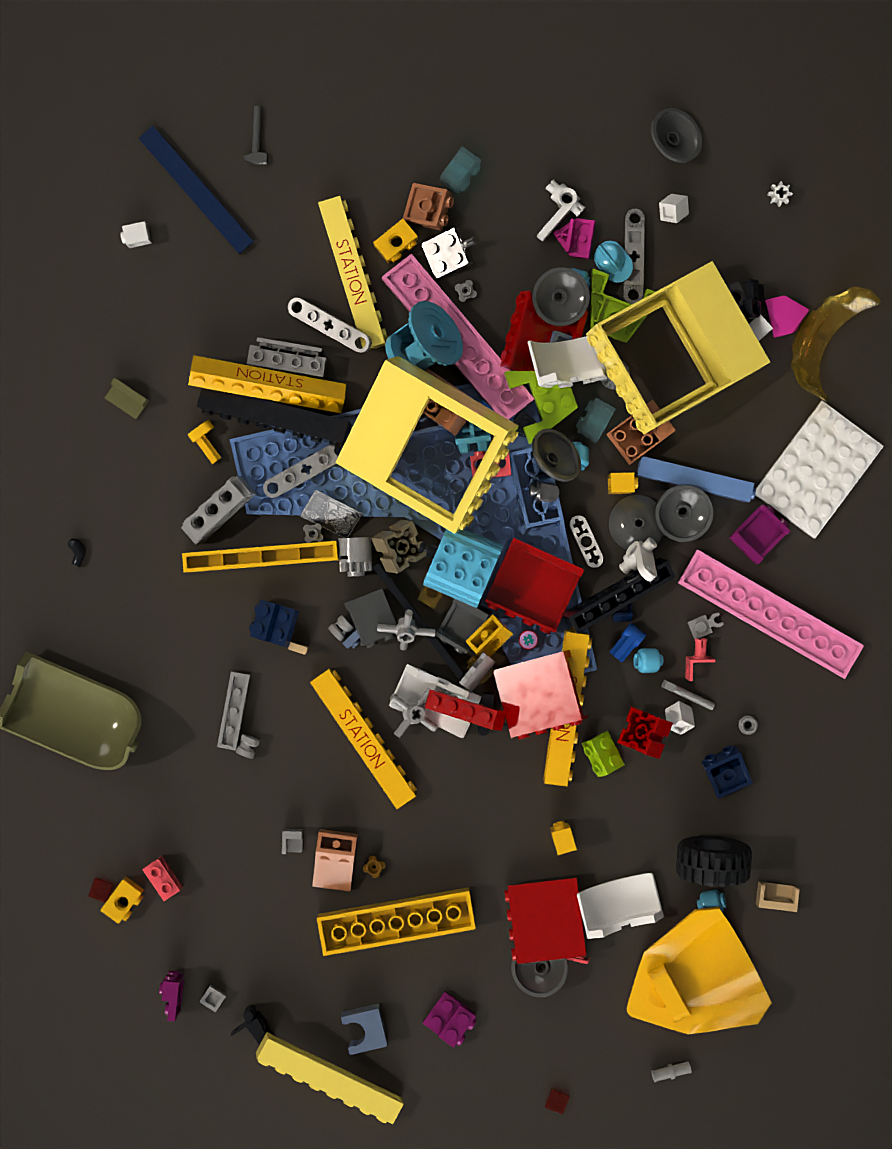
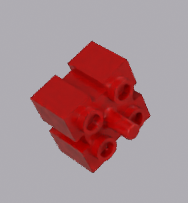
M631 707L626 719L629 722L627 729H622L617 743L660 759L665 744H662L663 737H668L673 723Z

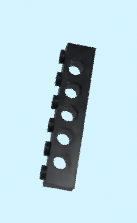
M660 557L654 560L657 577L651 582L644 579L639 571L636 570L563 612L562 615L569 629L578 634L675 578L676 576L668 560Z

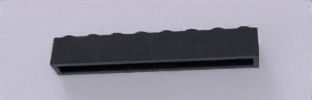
M201 388L197 407L202 410L201 413L209 416L215 413L225 420L235 418L241 424L249 425V422L255 423L256 427L267 430V427L274 428V432L280 434L290 432L293 437L303 439L304 436L310 437V441L316 443L326 441L329 442V446L340 448V445L344 446L352 424L347 420L255 397Z

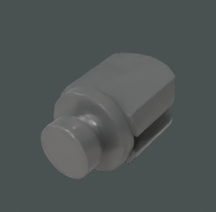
M537 482L536 487L530 484L529 496L535 494V500L553 502L559 496L558 486L552 483Z

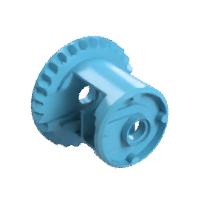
M420 301L415 304L409 312V323L390 335L385 344L388 359L400 356L424 371L435 363L445 366L452 365L461 358L463 353L462 337L455 322L445 310L429 301Z

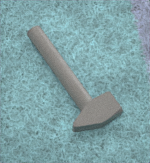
M666 680L661 685V687L707 709L713 710L715 703Z

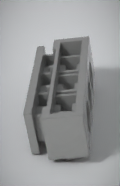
M258 337L257 342L259 346L250 345L247 359L248 366L325 379L328 360L324 357H319L320 354L323 355L322 348ZM263 346H264V347H267V348L278 349V350H277V351L266 350V349H263ZM282 350H285V351L297 352V353H296V355H295V354L283 353V352H281V351H282ZM300 353L316 355V357L301 356Z
M232 476L226 481L224 486L212 494L211 498L201 504L198 510L184 520L181 528L195 545L203 544L253 498L256 492L242 476ZM230 492H231V494H232V499H231V500H229V498H228V494H229ZM216 505H217V507H218V512H217V513H216L215 510H214V508H215ZM202 518L204 519V525H203V526L201 525V519H202Z

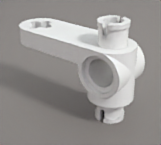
M554 179L550 182L551 184H548L546 190L552 194L550 198L557 203L560 209L537 235V238L542 242L570 211L578 217L580 212L585 209V206L578 202L580 197L577 196L573 189L568 188L564 183L559 185ZM568 195L572 198V202L564 203L562 197Z
M648 537L645 542L635 541L632 543L623 556L624 561L619 565L620 569L625 574H628L632 569L635 571L638 569L641 576L651 582L657 577L652 552L657 547L656 542Z

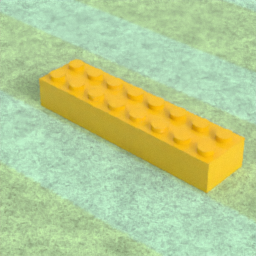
M469 887L320 913L317 916L323 956L476 929Z

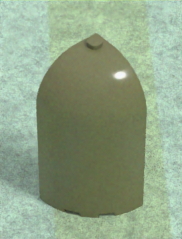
M25 652L17 665L12 682L14 688L11 695L7 694L0 708V729L95 769L114 770L122 767L130 753H135L139 744L136 740L141 727V714L134 701L114 688L32 653Z

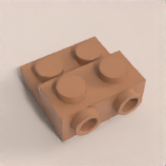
M413 183L403 219L409 223L442 231L443 226L448 224V208H451L454 203L452 193L447 189Z

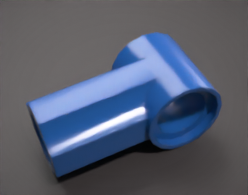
M631 622L609 652L619 661L623 662L634 647L636 648L643 641L646 633Z

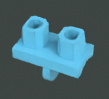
M469 422V427H462V433L455 436V441L460 453L463 454L470 452L469 443H477L478 451H487L491 438L490 433L482 431L481 428L473 426V423Z

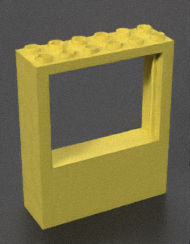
M713 261L601 321L586 333L588 343L594 347L599 362L607 370L608 378L616 385L618 395L624 399L627 411L633 415L636 420V427L643 434L659 427L770 363ZM662 307L706 384L651 414L608 336Z
M396 356L385 360L335 463L455 534L460 530L463 531L466 526L469 527L473 522L474 516L472 515L475 509L478 510L483 502L481 499L483 494L489 491L492 485L490 483L491 478L498 474L501 468L499 466L501 459L504 460L508 455L509 449L507 448L510 442L513 443L517 438L519 425L402 357ZM429 399L494 436L454 514L391 477Z

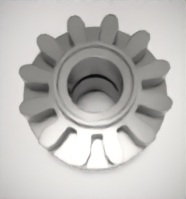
M371 537L338 538L340 572H347V576L352 577L365 576V571H372Z

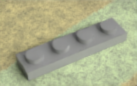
M231 671L217 747L230 750L237 749L250 674Z

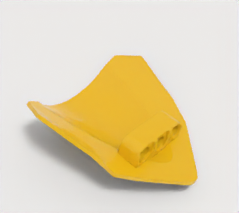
M710 907L693 910L644 951L627 1004V1012L636 1019L685 1034H695L759 1024L772 1002L744 946L720 907Z

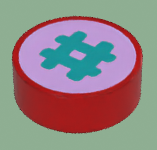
M525 630L519 635V644L524 649H533L538 643L536 633L531 630Z

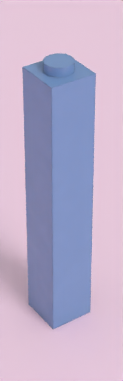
M641 456L636 472L638 477L676 486L683 484L692 485L705 493L746 503L755 497L756 488H753L754 483L644 456Z

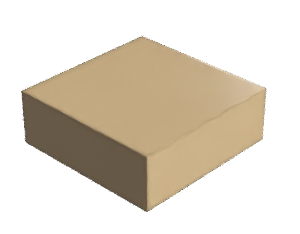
M290 641L288 649L305 655L308 653L309 647Z

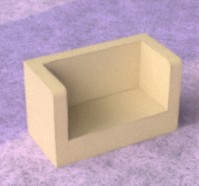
M758 881L756 905L760 908L797 912L800 889L792 885Z

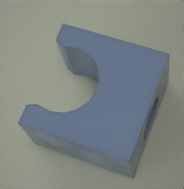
M380 1003L342 1012V1024L355 1022L360 1024L365 1030V1035L361 1039L352 1040L349 1043L348 1050L350 1055L388 1045Z

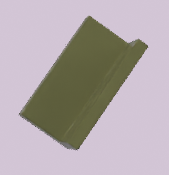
M114 378L110 383L113 386L105 396V399L137 420L149 400Z

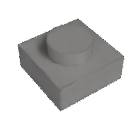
M210 985L200 1003L216 1012L227 994Z

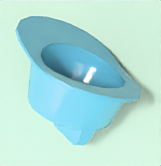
M605 241L596 249L594 261L601 272L609 274L608 279L610 281L619 283L631 276L633 262L621 245L615 241Z

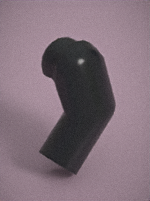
M72 538L68 542V547L74 553L71 564L81 567L86 550L80 540Z

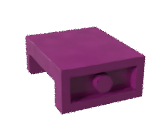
M760 505L728 537L754 564H759L763 557L786 534L791 532L788 529V523L782 518L779 520L774 515L776 512L769 505Z

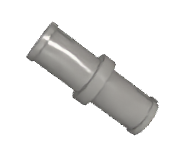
M689 1061L675 1065L667 1064V1067L651 1070L654 1083L669 1078L673 1080L677 1076L692 1073Z

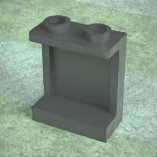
M383 589L344 603L346 611L349 610L361 640V646L366 645L369 648L377 645V640L384 638L387 641L395 637L394 633L377 631L378 624L397 625Z
M453 599V604L441 626L435 632V636L438 637L437 639L444 644L449 643L454 646V650L457 652L468 654L472 649L465 641L493 612L480 604L475 608L457 599Z

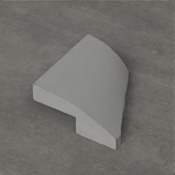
M483 652L459 683L472 692L496 662Z

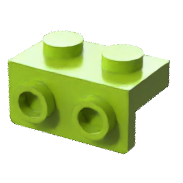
M608 731L582 743L584 753L588 756L592 769L598 777L609 775L625 765Z

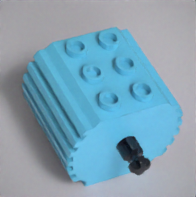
M446 529L438 548L433 545L426 547V542H422L419 546V553L426 551V556L433 558L423 585L477 608L504 545L467 529L460 530L455 534Z

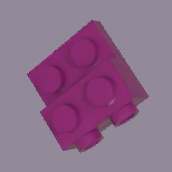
M174 970L168 971V975H165L163 983H160L159 994H162L161 1001H168L165 1006V1014L168 1015L167 1021L175 1022L181 1013L185 975Z
M444 991L422 1024L438 1034L440 1039L454 1048L456 1044L459 1046L462 1044L466 1037L463 1034L467 1029L471 1030L477 1020H475L476 1013Z

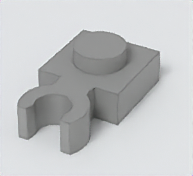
M713 613L710 619H707L706 615H702L687 622L694 640L695 638H701L713 633L711 627H721L724 625L723 622L718 624L714 622V618L719 616V613Z

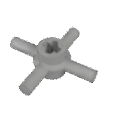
M406 610L404 618L399 619L397 625H377V631L395 633L397 635L401 650H406L408 643L413 642L416 635L435 637V629L418 628L415 625V621L412 619V610Z
M429 687L418 701H411L409 703L395 693L391 695L390 700L403 709L404 720L394 732L397 737L400 738L410 724H418L420 722L433 732L437 730L438 726L425 716L424 705L431 690Z

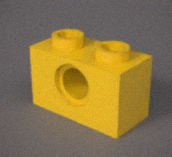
M401 219L374 241L373 244L389 264L391 261L394 263L402 257L401 253L406 249L409 251L416 246L418 236L406 221ZM393 239H401L402 244L399 247H394L391 244Z
M610 473L608 475V494H632L638 488V477H634V473Z
M492 614L465 642L478 656H481L484 652L487 656L491 657L513 633L503 621Z
M564 821L553 823V827H550L557 854L561 855L577 850L569 823H564Z
M126 876L100 911L118 924L122 920L126 922L132 914V911H130L134 904L138 906L144 898L141 895L144 889ZM120 897L127 898L128 905H122L120 903Z

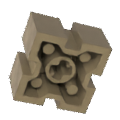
M400 520L389 527L390 531H381L371 538L377 552L383 553V557L380 560L386 572L399 573L409 567L408 561L417 562L427 554L426 551H423V553L418 552L422 541L416 540L415 536L418 535L413 521Z

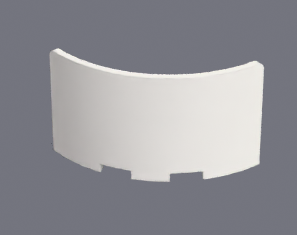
M587 336L553 343L528 341L538 385L541 387L551 388L557 384L559 388L573 386L572 382L583 381V384L608 378L605 366L599 362L597 352L588 343Z
M409 664L406 665L394 692L407 703L418 701L428 687L431 690L442 691L477 704L481 700V696ZM393 701L390 702V707L403 712L401 707ZM425 708V716L438 727L460 738H464L470 722Z
M653 873L612 880L577 893L587 939L605 937L622 930L621 926L628 925L629 923L633 927L655 923L664 917Z

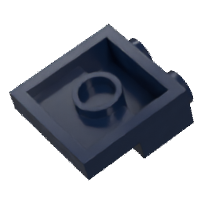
M260 600V603L255 606V620L249 626L250 636L289 648L299 611L270 601Z
M726 746L722 749L721 753L716 755L713 753L705 756V760L701 761L718 799L753 784L742 755L736 746Z

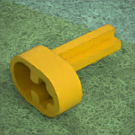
M208 419L191 431L188 436L193 443L196 442L210 462L214 464L221 459V456L206 437V434L215 428Z

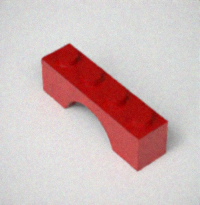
M437 690L429 691L425 705L426 709L502 731L507 713Z

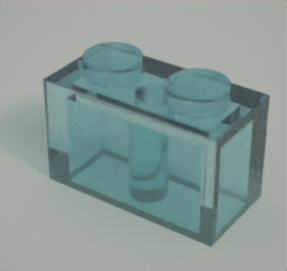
M462 146L439 177L440 182L456 194H459L460 191L464 192L470 184L468 180L471 176H476L480 171L481 159Z
M595 398L594 401H589L585 408L587 411L584 418L580 417L575 426L578 428L576 433L595 444L599 441L616 408L598 398Z

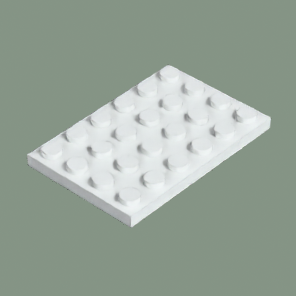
M820 401L756 487L755 496L815 539L884 446L824 401Z

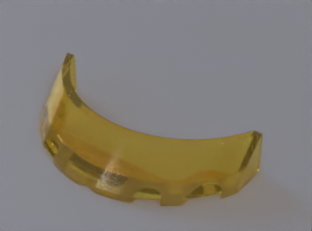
M855 286L848 288L849 291L835 297H828L823 301L824 304L816 311L813 310L807 316L795 336L792 345L793 361H791V368L794 371L797 383L804 390L826 402L828 397L825 395L820 382V364L823 353L830 339L846 321L857 313L880 304L881 300L869 289Z

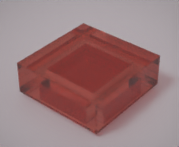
M96 877L88 896L106 903L114 884Z
M551 1088L545 1108L563 1115L570 1096Z

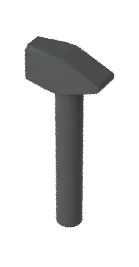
M254 106L252 153L244 156L246 161L255 165H267L268 157L267 153L260 152L261 106Z

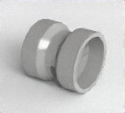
M343 615L337 619L335 624H331L328 627L330 632L340 642L345 638L346 633L355 629Z
M242 734L241 744L237 747L236 753L253 759L255 756L254 750L259 745L260 740Z

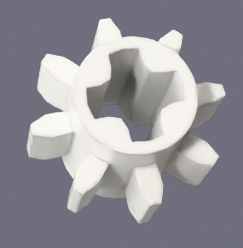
M780 181L777 187L773 184L771 186L773 192L771 191L767 194L772 198L770 203L775 202L778 207L781 206L782 202L788 204L789 199L787 197L793 195L788 190L790 185L784 186L782 181ZM778 191L784 194L782 198H780L779 194H776Z

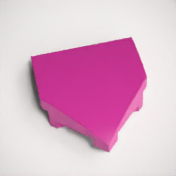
M572 218L569 223L553 233L570 257L590 260L596 225L595 220Z
M785 295L765 300L774 338L797 331L805 315L809 312L808 308Z

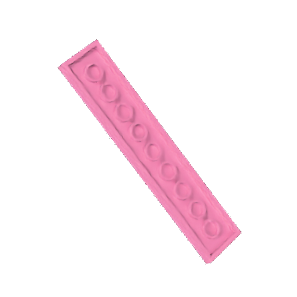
M412 254L382 276L384 283L409 312L418 302L429 301L440 306L449 314L458 327L463 342L462 356L454 365L494 412L510 420L534 401L533 396L523 385L509 389L504 372L510 371V369L500 366L502 360H500L499 356Z
M696 550L678 581L685 588L843 679L846 678L864 647L861 643L699 550Z

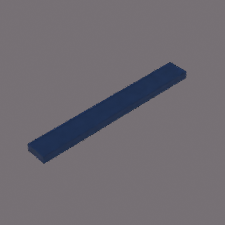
M153 126L139 137L144 146L239 255L254 243Z

